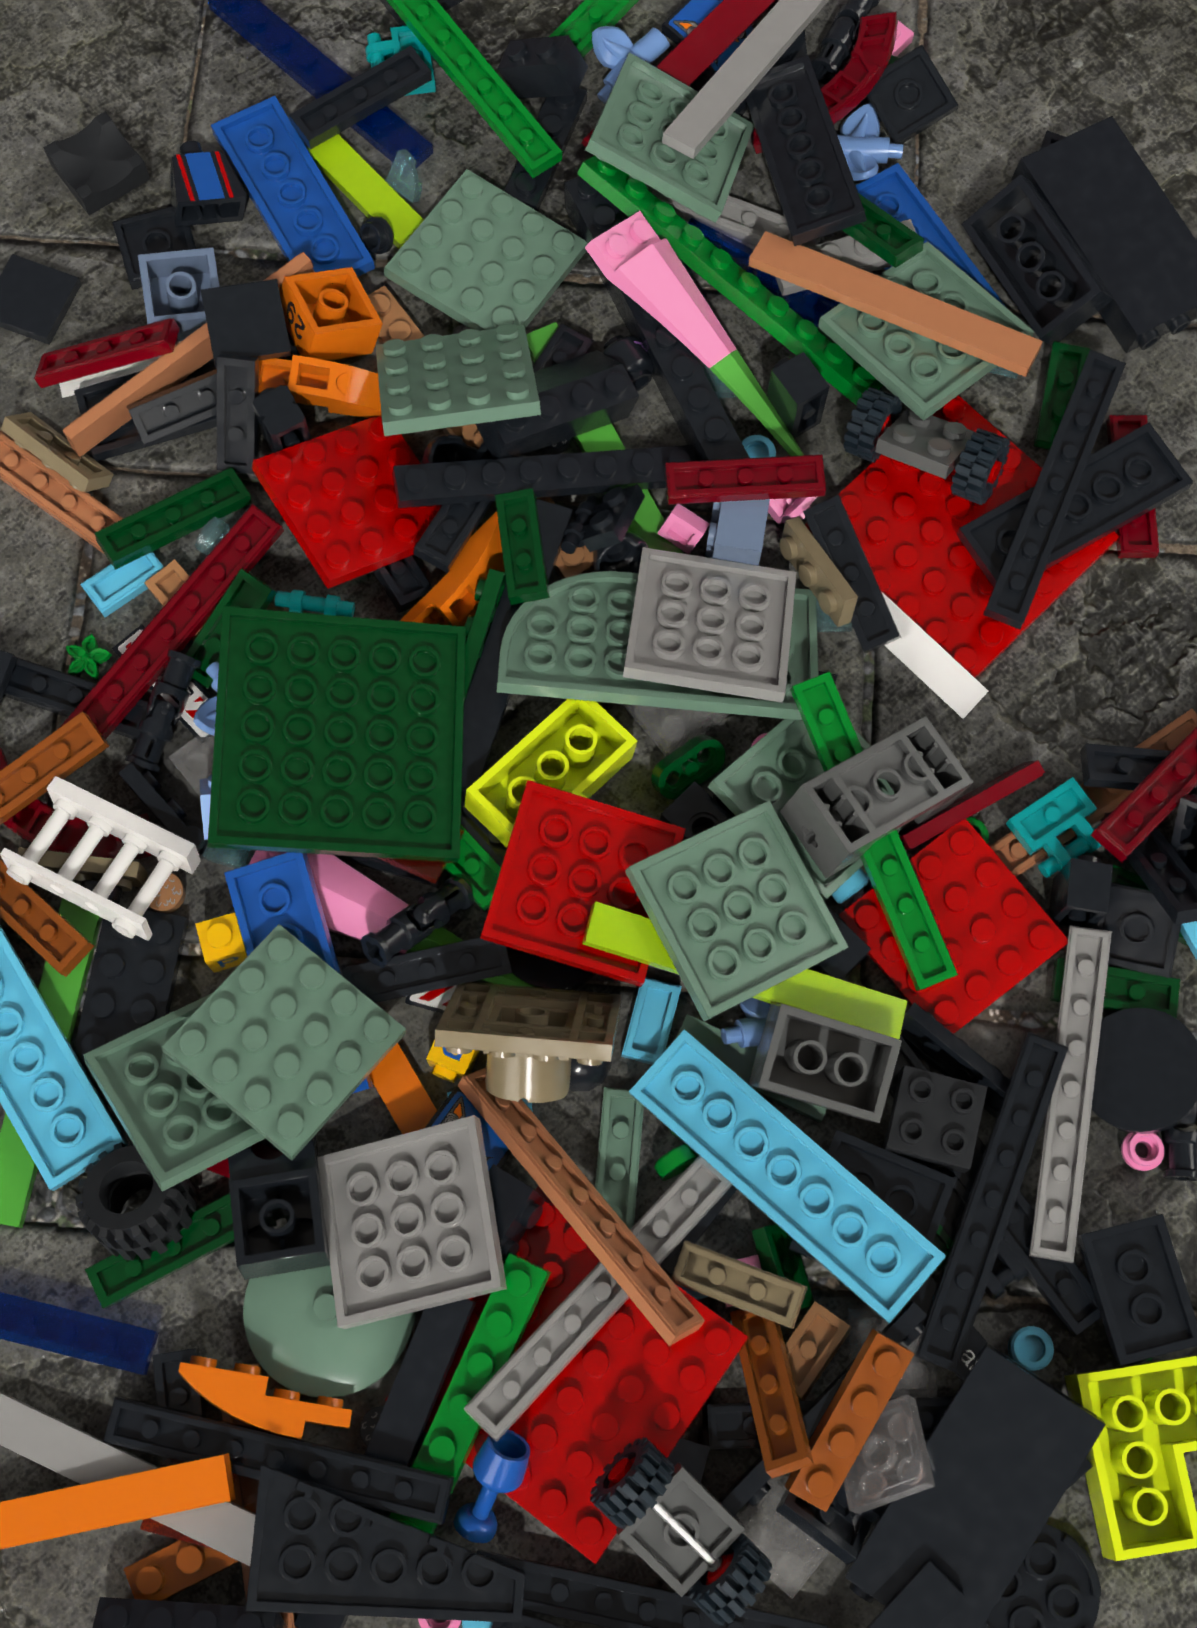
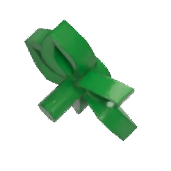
M90 634L83 640L82 647L77 645L66 646L68 654L75 659L69 666L68 674L76 675L85 669L90 677L98 680L99 667L97 663L106 662L112 654L103 648H98L96 638L93 634Z

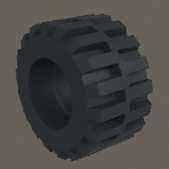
M132 1141L129 1146H125L123 1142L114 1145V1151L109 1154L106 1151L99 1154V1162L96 1165L89 1164L85 1170L88 1174L87 1178L80 1179L77 1187L82 1192V1194L76 1196V1206L80 1209L77 1214L86 1229L109 1253L116 1257L120 1254L125 1260L133 1261L136 1255L142 1260L150 1259L153 1251L157 1250L159 1254L168 1250L166 1245L172 1240L177 1244L183 1237L180 1231L183 1228L189 1229L193 1221L189 1213L196 1212L197 1203L192 1197L197 1194L194 1185L190 1182L191 1179L188 1178L162 1192ZM153 1187L149 1197L140 1207L127 1213H121L125 1202L132 1194L140 1189Z

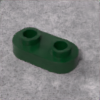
M706 734L693 737L657 763L651 776L654 789L668 799H677L694 781L700 785L722 767L725 760L723 745ZM704 749L702 755L697 758L698 752ZM672 772L671 777L666 780L669 773Z

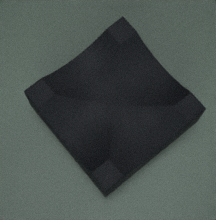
M106 111L96 116L79 133L64 140L54 141L43 147L51 166L89 216L150 180L145 162L128 144Z
M904 1065L899 1071L893 1107L882 1148L903 1157L925 1161L961 1173L969 1171L971 1169L987 1087Z

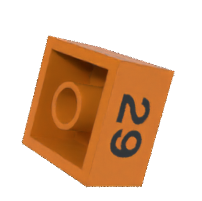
M352 267L284 276L280 298L287 331L300 356L331 361L373 353L383 323Z

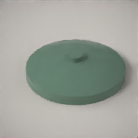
M330 1266L249 1279L244 1298L243 1319L249 1346L259 1364L273 1379L286 1388L307 1396L334 1398L362 1391L377 1383L393 1369L405 1352L412 1337L416 1312L348 1329L339 1328L337 1325Z

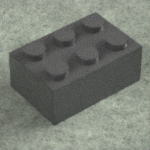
M770 1004L748 1085L862 1120L880 1123L902 1040L785 1004Z

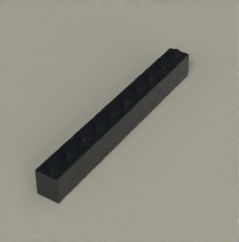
M580 176L564 182L565 210L579 237L584 239L587 244L597 236L624 221L619 209ZM590 256L630 335L641 340L653 362V373L651 375L687 445H693L696 461L750 458L696 355L639 304L610 282Z

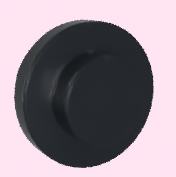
M380 216L371 217L361 226L359 236L368 252L384 254L390 251L393 245V231L384 218Z

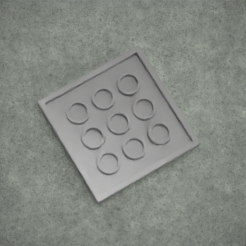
M643 547L623 677L783 703L786 693L797 572Z
M472 1115L317 1157L337 1325L339 1328L348 1329L507 1289L480 1118Z

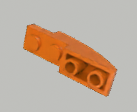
M293 355L292 360L274 358L259 361L258 395L265 389L287 385L296 403L328 407L329 413L365 418L382 417L378 373L337 362Z
M497 512L469 538L448 573L400 621L464 627L467 617L469 615L475 616L479 601L474 600L480 578L486 579L489 569L505 573Z
M191 1356L190 1364L180 1362L179 1374L196 1392L226 1414L257 1429L301 1440L305 1422L341 1429H348L350 1426L352 1410L343 1408L344 1400L318 1396L317 1404L299 1401L300 1392L275 1388L273 1396L265 1395L269 1377L260 1376L261 1367L235 1363L233 1371L216 1368V1359L200 1356Z

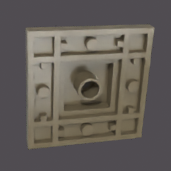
M481 982L459 984L456 986L435 1029L434 1047H446V1051L453 1054H468L472 1050L483 1051V1054H487L486 1090L496 1097L516 1102L524 1098L527 1100V1103H545L560 1100L568 1094L570 1088L572 1059H577L578 1063L588 1066L601 1065L603 1061L611 1062L621 1011L622 994Z

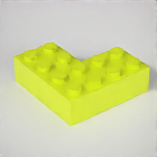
M567 699L466 789L464 807L507 848L527 780L589 799L633 758L638 740L597 702Z
M1197 1355L1064 1376L1068 1396L1102 1418L1106 1424L1086 1456V1459L1093 1467L1085 1473L1102 1556L1114 1561H1121L1197 1548V1511L1184 1458L1185 1452L1197 1451Z

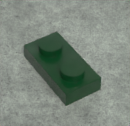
M777 1224L752 1230L756 1252L762 1269L807 1286L808 1288L800 1309L812 1306L814 1300L801 1256L789 1250L793 1238Z

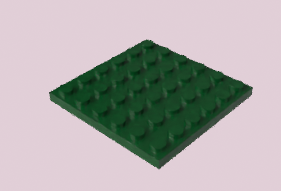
M223 606L207 847L458 862L460 859L466 627Z

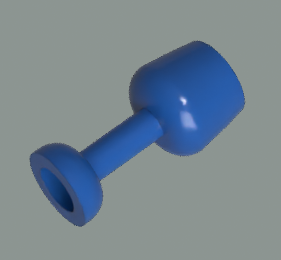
M507 1430L497 1442L489 1435L474 1458L473 1472L478 1482L482 1485L476 1501L461 1506L453 1520L456 1531L463 1538L471 1542L487 1543L494 1538L498 1522L496 1515L491 1509L498 1493L512 1492L519 1488L524 1480L530 1456V1446L519 1434Z

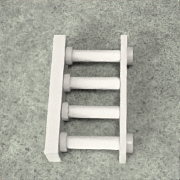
M55 776L46 788L54 804V812L23 856L5 847L0 853L8 868L7 874L23 885H28L29 882H32L111 922L112 927L126 937L134 938L137 935L149 941L153 934L146 918L142 916L172 871H178L180 868L190 874L194 873L201 862L196 845ZM77 817L87 822L88 830L58 873L38 864L68 819L73 820ZM109 834H112L122 839L123 847L93 891L73 882V879L103 836L108 837ZM146 851L157 857L158 864L128 909L107 899L138 853L143 854Z

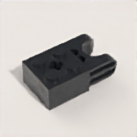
M316 1135L293 1160H290L285 1154L275 1159L264 1160L253 1153L252 1146L228 1157L236 1265L244 1280L330 1266ZM285 1218L287 1224L282 1228L275 1229L277 1220Z

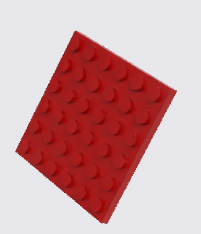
M959 395L932 414L948 422L961 423L967 429L974 432L981 428L1007 438ZM1010 441V450L1006 456L1008 457L1007 462L1003 465L1002 469L1004 470L998 478V484L996 488H993L990 498L988 497L987 502L979 505L952 494L951 486L953 484L952 478L956 473L955 469L946 479H943L881 454L875 463L872 462L838 495L841 497L881 591L975 679L1097 562L1120 537L1116 532H1112L1045 570L1021 629H1017L983 615L993 591V586L958 538L957 532L960 527L1034 487L1042 468ZM807 522L805 525H806V527L808 528V530L811 532V534L813 535V533H812V531H811V529H810V526H809V524H808V522Z
M537 1186L535 1191L546 1200L542 1205L543 1212L536 1225L531 1229H527L519 1241L517 1256L550 1271L551 1274L516 1351L600 1262L539 1186ZM677 1286L705 1320L699 1330L669 1346L629 1298L508 1429L519 1434L527 1441L530 1446V1456L525 1477L520 1487L504 1494L594 1564L599 1562L617 1535V1527L590 1501L592 1496L591 1490L597 1485L595 1481L598 1476L605 1473L603 1469L607 1464L611 1465L613 1463V1457L618 1452L622 1454L625 1446L629 1443L633 1445L634 1441L639 1438L641 1440L643 1437L647 1438L668 1458L749 1339L747 1335L679 1286ZM491 1293L469 1298L477 1303L424 1430L426 1433L429 1431ZM482 1428L466 1460V1464L472 1469L476 1454L489 1436Z

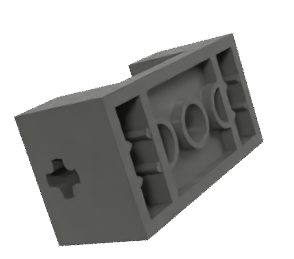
M927 716L802 784L780 810V813L825 878H828L857 861L876 841L912 820L919 825L948 808L973 781ZM877 779H885L894 791V794L888 795L883 793L877 785Z

